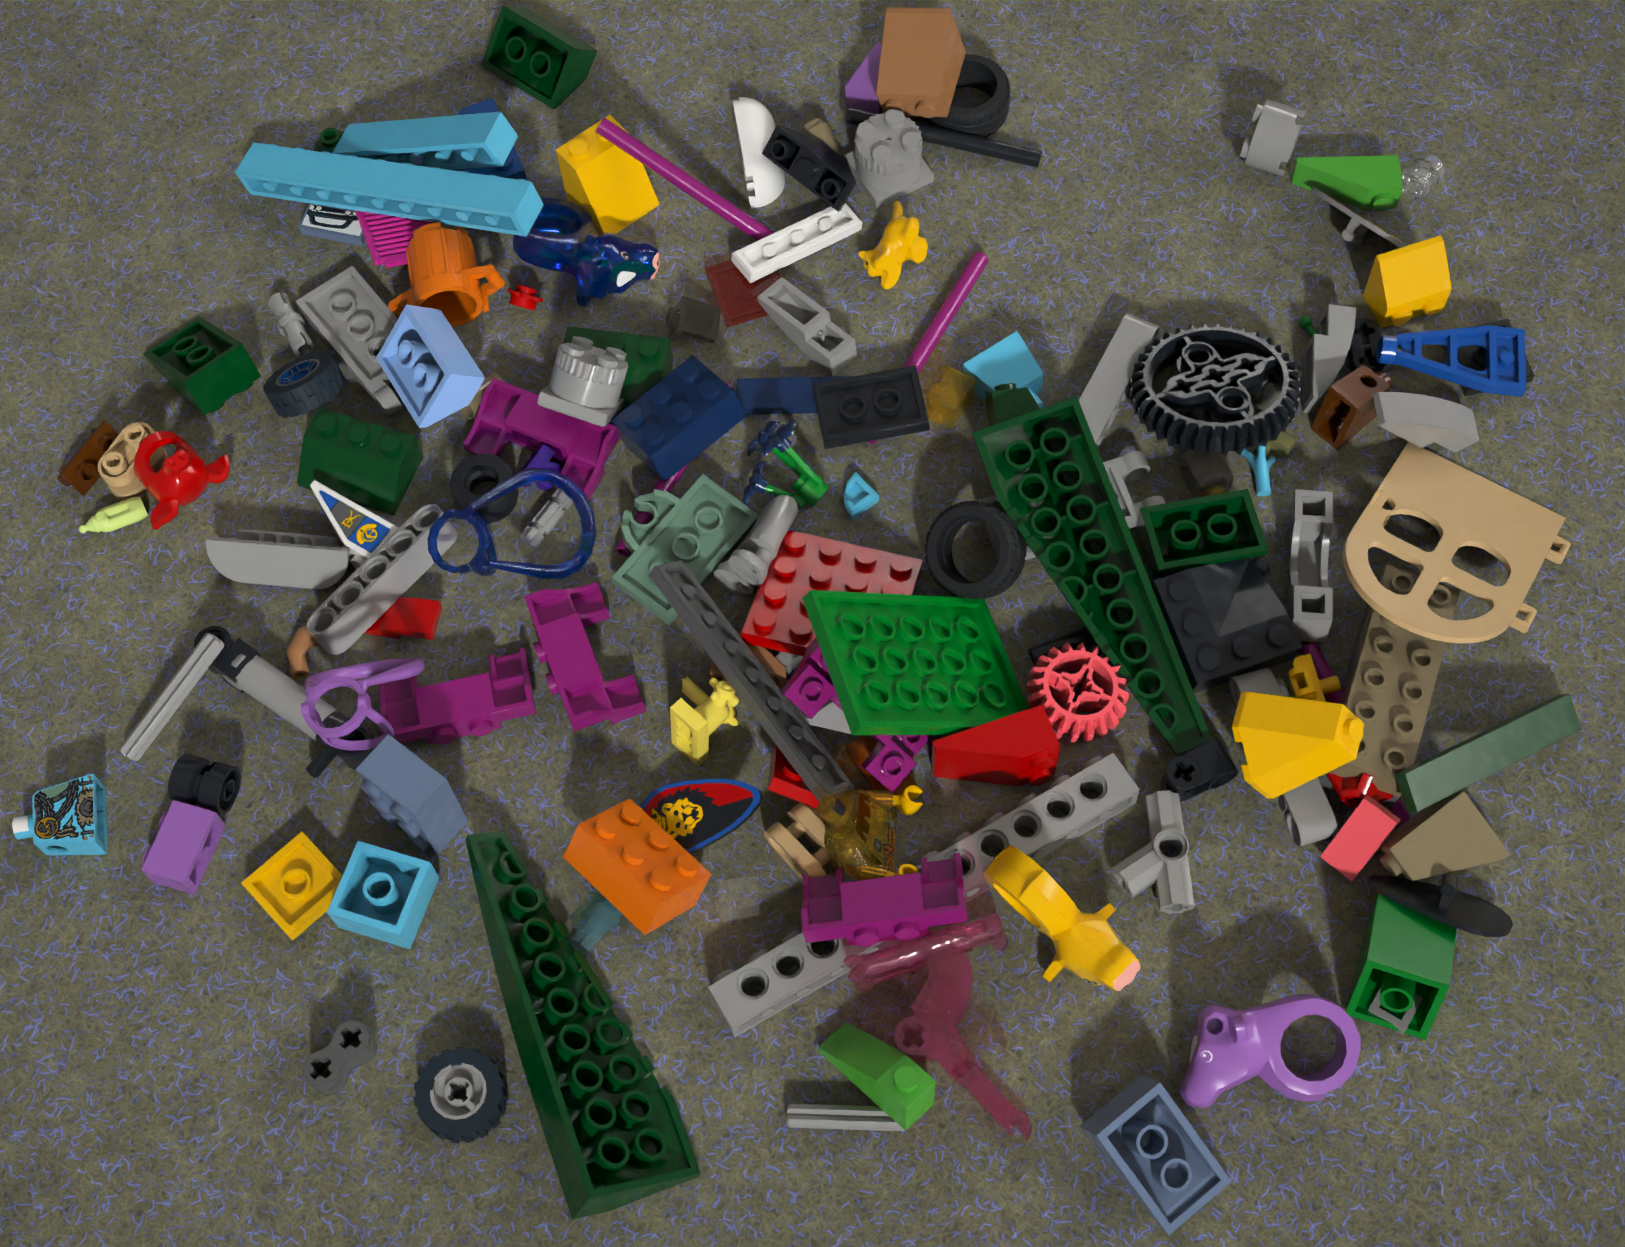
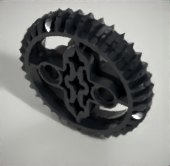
M1203 323L1200 328H1195L1190 324L1185 331L1176 328L1174 334L1165 332L1162 339L1154 338L1152 345L1145 346V353L1139 354V362L1134 364L1132 378H1130V399L1134 414L1138 415L1140 424H1145L1147 432H1155L1157 440L1167 438L1169 447L1178 444L1182 452L1190 448L1194 449L1196 455L1200 451H1206L1210 457L1214 452H1222L1226 457L1229 451H1235L1238 455H1241L1244 448L1254 452L1257 444L1266 447L1270 439L1277 440L1280 432H1285L1289 423H1292L1296 409L1299 406L1301 392L1299 373L1296 372L1295 363L1289 360L1288 353H1282L1281 345H1272L1271 338L1261 339L1259 332L1248 333L1246 327L1241 330L1234 329L1233 324L1228 328L1220 327L1219 323L1215 327H1208ZM1176 363L1178 375L1168 380L1167 386L1162 393L1155 394L1152 389V381L1161 371ZM1273 383L1278 392L1277 399L1266 410L1253 416L1254 408L1251 402L1261 396V392L1267 384ZM1207 418L1209 422L1200 421L1199 419Z

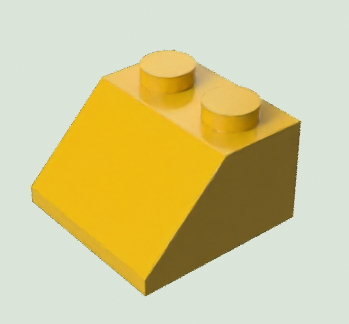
M1436 236L1376 255L1363 297L1380 328L1392 324L1400 326L1407 323L1411 318L1423 314L1431 316L1440 312L1445 307L1452 287L1442 236Z

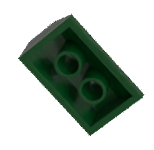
M503 5L481 65L550 108L556 109L587 79L598 50L526 7Z
M567 326L563 343H571L573 336L584 337L592 340L593 346L606 350L607 347L620 349L627 354L625 361L628 363V369L620 394V398L624 399L622 410L618 414L672 371L674 359L670 338Z
M319 407L303 436L297 484L300 487L312 490L310 485L315 480L358 505L394 516L423 459V455L415 436Z
M1248 489L1143 507L1139 511L1136 533L1145 562L1158 574L1261 556L1269 552Z

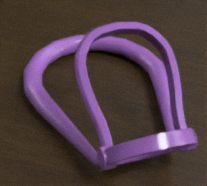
M397 658L345 666L313 674L304 681L306 699L305 703L301 704V714L311 730L332 747L349 751L376 748L388 734L393 737L394 730L391 724L371 707L370 696L366 693L368 686L403 680L419 675L425 669V662L420 658ZM339 686L350 687L358 692V708L353 717L341 726L325 728L319 713L315 709V703L320 696L329 689ZM366 716L385 732L380 737L368 740L349 741L339 738L350 734L358 728Z

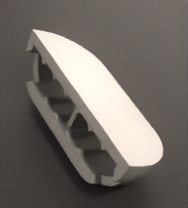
M236 530L237 537L219 538L217 534H214L206 539L207 554L213 566L225 577L241 583L324 589L336 584L345 574L349 564V548L339 546L338 538L330 536L261 530Z

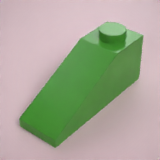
M1398 155L1296 157L1291 175L1292 184L1308 190L1316 187L1336 200L1361 209L1384 211L1390 208H1397L1403 190Z
M846 1022L818 1047V1052L905 1131L934 1105L936 1081L905 1053L856 1026Z

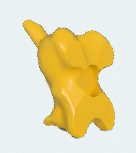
M899 201L893 203L891 220L884 228L878 245L873 250L860 251L858 253L863 260V266L867 274L871 277L881 276V286L883 289H890L896 284L905 261L911 260L919 264L924 261L928 252L926 239L918 235L920 229L918 219L903 216V208Z

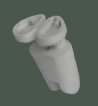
M780 495L763 508L752 529L739 547L733 551L729 560L720 563L716 568L714 577L721 586L734 593L749 595L754 593L756 587L763 584L771 561L776 557L782 540L797 516L798 506L795 499L788 495Z

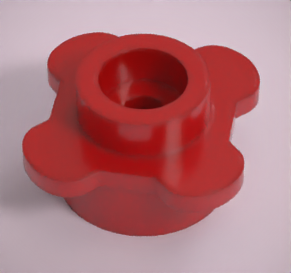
M517 284L516 290L511 288L507 290L511 294L509 303L535 311L537 303L543 302L541 297L536 296L537 289Z

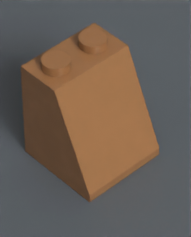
M887 7L876 90L877 98L884 113L894 109L903 111L905 116H922L925 118L948 116L966 54L951 8Z

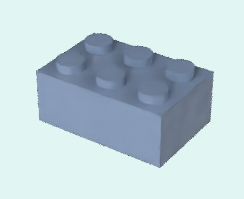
M389 734L356 768V771L363 780L360 787L371 797L369 802L379 811L378 816L394 830L400 826L407 833L406 838L422 852L428 848L438 855L468 822L447 779Z

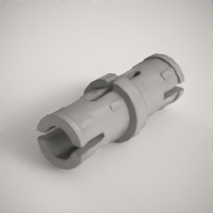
M280 293L272 295L268 299L267 304L277 319V328L280 334L286 337L294 355L300 357V352L302 356L311 353L315 345L303 326L305 325L304 319L299 313H296L286 293H282L281 296Z

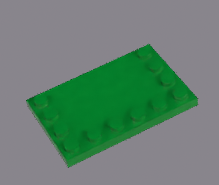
M810 590L802 598L852 735H952L1029 709L984 598L967 599L964 597Z

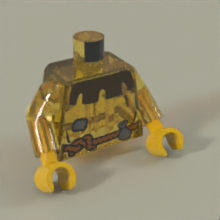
M910 785L901 795H893L892 791L853 789L838 798L834 795H827L820 801L817 812L826 820L825 848L841 864L850 878L860 881L919 873L918 869L911 864H903L896 873L893 872L897 812L892 807H897L899 812L906 816L913 815L923 803L911 800L918 798L922 793V789L915 785Z

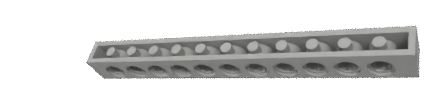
M1114 753L1103 759L1101 756H1096L1086 762L1082 767V771L1072 777H1069V775L1059 777L1049 786V790L1039 796L1035 793L1026 796L1017 804V808L1004 815L1003 812L993 815L984 823L982 829L973 834L970 831L964 832L951 842L949 848L940 853L932 851L922 858L926 857L927 862L954 859V853H960L962 865L969 870L967 874L963 875L966 893L965 900L968 902L992 888L982 872L994 857L984 854L982 851L984 847L993 845L1002 851L1007 845H1011L1036 862L1136 804L1140 789ZM1093 789L1099 794V797L1088 799L1081 794V791ZM1055 807L1061 808L1067 813V816L1055 818L1049 814L1048 810ZM1026 826L1031 828L1035 834L1031 837H1021L1015 830L1018 827ZM920 859V860L918 861V863H917L918 866H916V868H917L918 871L920 872L921 878H922L921 859ZM797 929L782 939L783 944L770 951L762 949L756 952L747 960L748 964L736 971L728 969L718 974L712 980L713 984L708 986V990L713 1003L735 1038L901 940L881 941L872 946H849L847 938L806 943L802 929ZM821 942H827L834 947L833 951L825 956L817 955L813 952V948ZM786 962L796 963L800 967L791 976H785L778 972L780 966ZM752 982H759L765 986L763 992L757 996H748L743 991Z

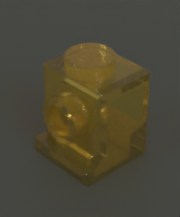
M944 364L941 369V382H935L927 395V401H929V407L926 410L928 418L936 424H945L954 428L974 399L975 379Z

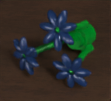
M771 421L764 430L758 432V438L753 439L749 443L747 456L752 455L755 450H759L764 456H767L772 451L798 475V478L791 486L796 492L791 494L767 484L768 480L761 478V471L765 461H761L754 466L752 476L749 477V485L746 486L743 494V503L747 505L750 496L753 495L755 490L762 494L766 491L775 496H791L795 499L799 509L804 503L813 508L826 492L829 485L791 447L792 442L787 437L795 432L793 428L797 422L791 421L780 425V422Z

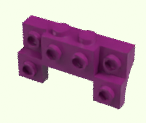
M493 377L482 395L474 424L463 442L465 451L474 455L483 453L500 457L509 441L532 451L545 444L555 452L552 459L565 464L556 480L557 489L559 487L567 488L574 496L589 501L605 475L604 464L620 439L618 427L609 423L605 427H601L539 406L537 402L540 393H531Z
M597 582L571 589H543L524 596L540 641L533 643L540 664L548 661L551 672L545 674L552 695L560 694L574 732L607 719L610 720L612 725L647 712L633 674L612 681H603L602 674L584 630L587 626L610 618Z
M817 638L807 647L797 670L780 691L783 696L787 697L810 719L817 714L829 699L842 710ZM869 735L878 743L861 767L876 778L886 790L893 793L917 764L913 758L933 735Z
M525 647L520 648V653L497 658L494 655H488L491 677L489 672L420 688L417 676L378 684L381 705L380 714L391 724L394 730L393 738L401 744L426 739L428 744L443 745L453 742L455 738L467 735L484 736L491 733L494 729L502 728L501 721L536 714L532 690L533 684Z
M954 853V859L927 862L926 857L920 858L922 878L919 872L844 883L842 869H836V875L810 878L808 873L802 874L803 903L801 918L802 932L806 943L847 938L849 946H872L877 942L896 939L911 941L919 936L929 935V927L968 922L960 853Z

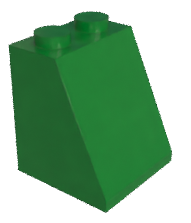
M1378 893L1367 919L1345 1012L1349 1016L1401 1032L1392 1023L1369 1012L1368 1009L1381 987L1379 997L1381 1005L1379 1008L1402 1020L1405 1012L1413 1006L1416 993L1422 996L1423 999L1404 1033L1426 1040L1450 987L1457 928L1413 911Z

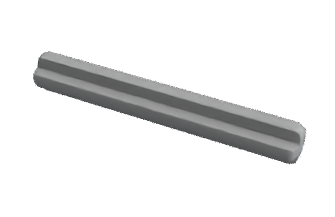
M206 633L121 745L120 752L125 757L134 761H138L224 648V643L221 639L211 633Z

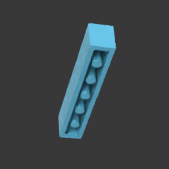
M501 112L348 124L332 154L355 155L361 158L382 159L389 162L410 163L425 167H439L446 170L502 167L518 135Z

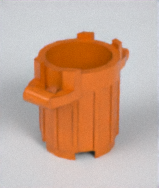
M441 222L427 224L413 232L414 238L407 244L406 249L411 289L389 302L388 308L399 318L406 304L439 309L450 325L455 327L475 320L482 310L483 313L489 311L488 296L503 288L505 280L492 264L477 267L475 250L468 232L460 226H457V230L442 228ZM485 277L488 283L480 285L479 279Z

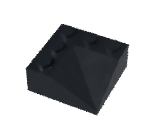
M1251 558L1190 568L1154 580L1151 585L1194 694L1227 683L1233 676L1264 667L1270 668L1293 660L1303 648L1288 612Z

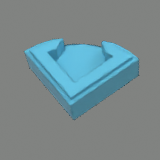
M857 472L847 481L843 497L844 508L850 520H855L879 501V495Z

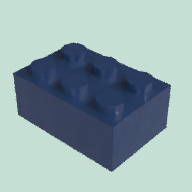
M692 355L613 418L611 422L614 426L618 427L619 435L625 446L665 483L744 419L746 415L734 390Z

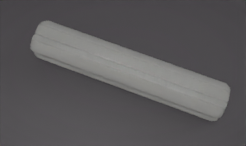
M791 1103L787 1106L786 1123L790 1128L905 1131L879 1106Z

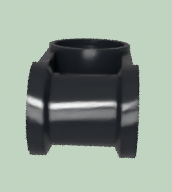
M1215 738L1170 760L1166 767V773L1161 779L1160 787L1162 791L1170 790L1173 793H1179L1180 802H1183L1207 790L1216 789L1230 782L1239 774V770L1220 739Z

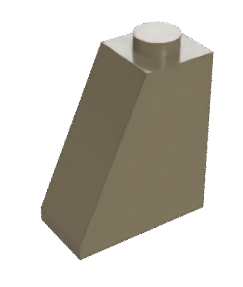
M1462 790L1419 811L1392 832L1378 849L1383 855L1380 858V862L1393 877L1396 878L1398 876L1411 881L1504 860L1511 855L1465 791Z

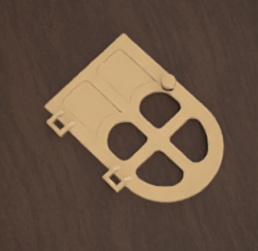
M1408 441L1351 530L1343 548V564L1346 574L1358 594L1374 610L1394 624L1412 633L1437 641L1459 644L1477 643L1497 637L1509 626L1522 633L1528 632L1537 614V610L1523 603L1545 558L1556 564H1561L1571 543L1557 536L1566 519L1565 517ZM1385 503H1388L1392 510L1384 509ZM1395 514L1412 515L1424 519L1433 525L1440 534V541L1435 550L1432 552L1423 551L1388 533L1384 527L1389 521L1390 516ZM1554 545L1560 548L1559 552L1550 549L1551 546ZM1462 546H1474L1486 550L1495 556L1507 570L1508 579L1503 586H1494L1457 568L1452 563L1454 554ZM1369 548H1380L1420 570V576L1408 594H1396L1379 583L1369 565ZM1439 582H1447L1485 601L1490 606V611L1474 619L1449 620L1435 614L1428 607V600ZM1518 612L1526 616L1524 621L1515 617Z

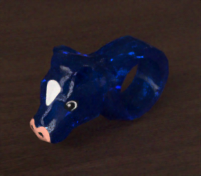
M540 198L544 205L527 237L512 235L513 249L523 261L540 268L567 272L575 277L577 281V304L582 307H586L592 297L602 298L607 294H622L635 282L654 279L660 267L659 253L656 248L646 243L630 242L611 232L599 235L592 218L583 208L573 202L562 199ZM544 231L557 232L564 235H551L544 233Z

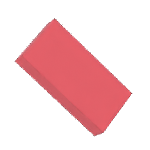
M1366 796L1320 857L1350 881H1353L1401 819L1372 797Z

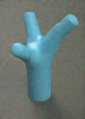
M1258 446L1257 457L1244 448L1241 454L1247 458L1253 469L1256 495L1269 496L1271 494L1269 470L1276 461L1275 457L1271 456L1266 460L1265 446Z

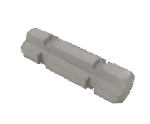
M559 487L551 496L553 501L550 502L548 500L530 522L532 527L527 526L521 533L520 540L527 547L538 548L545 539L543 534L548 535L565 514L563 510H568L575 502L576 498L569 489Z

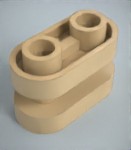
M135 422L127 425L98 462L99 474L108 484L114 496L120 500L140 496L146 489L136 477L133 465L141 442L148 435L155 433L147 423ZM163 446L159 447L149 459L151 467L156 472L160 471L164 461L167 459V452Z
M801 802L787 812V816L792 823L789 827L785 828L779 822H775L764 832V836L771 847L802 879V874L807 873L810 878L827 876L822 868L829 862L834 868L839 869L851 858L848 852L851 845L846 837L837 830L834 831L838 836L837 847L831 844L835 854L833 855L825 845L826 825L823 823L825 821L823 815L818 809L806 806ZM802 835L817 850L813 855L797 840Z

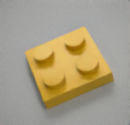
M301 831L242 881L241 884L293 941L328 911L343 875Z

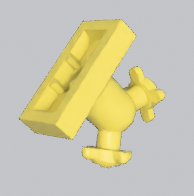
M686 676V678L682 679V693L694 702L697 707L693 709L682 698L670 707L672 744L695 765L700 766L709 757V735L721 724L730 723L732 726H738L739 721L735 718L736 712L734 707L738 705L739 699L735 696L736 691L728 681H718L716 678H711L709 684L714 689L711 696H709Z

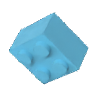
M357 841L327 914L338 928L411 949L439 881V876L431 862Z

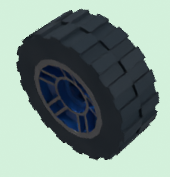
M317 351L316 353H309L298 357L292 362L285 364L279 370H276L266 380V383L263 385V391L278 416L283 418L296 417L317 409L322 404L330 401L344 387L346 378L332 353Z

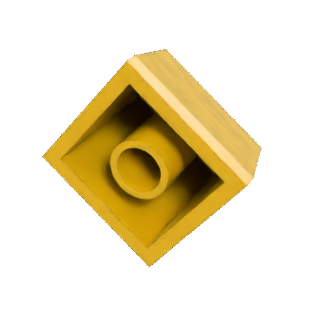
M610 114L605 117L626 131ZM600 120L557 148L556 154L567 200L608 240L657 207L659 201L643 164L595 132L602 121Z

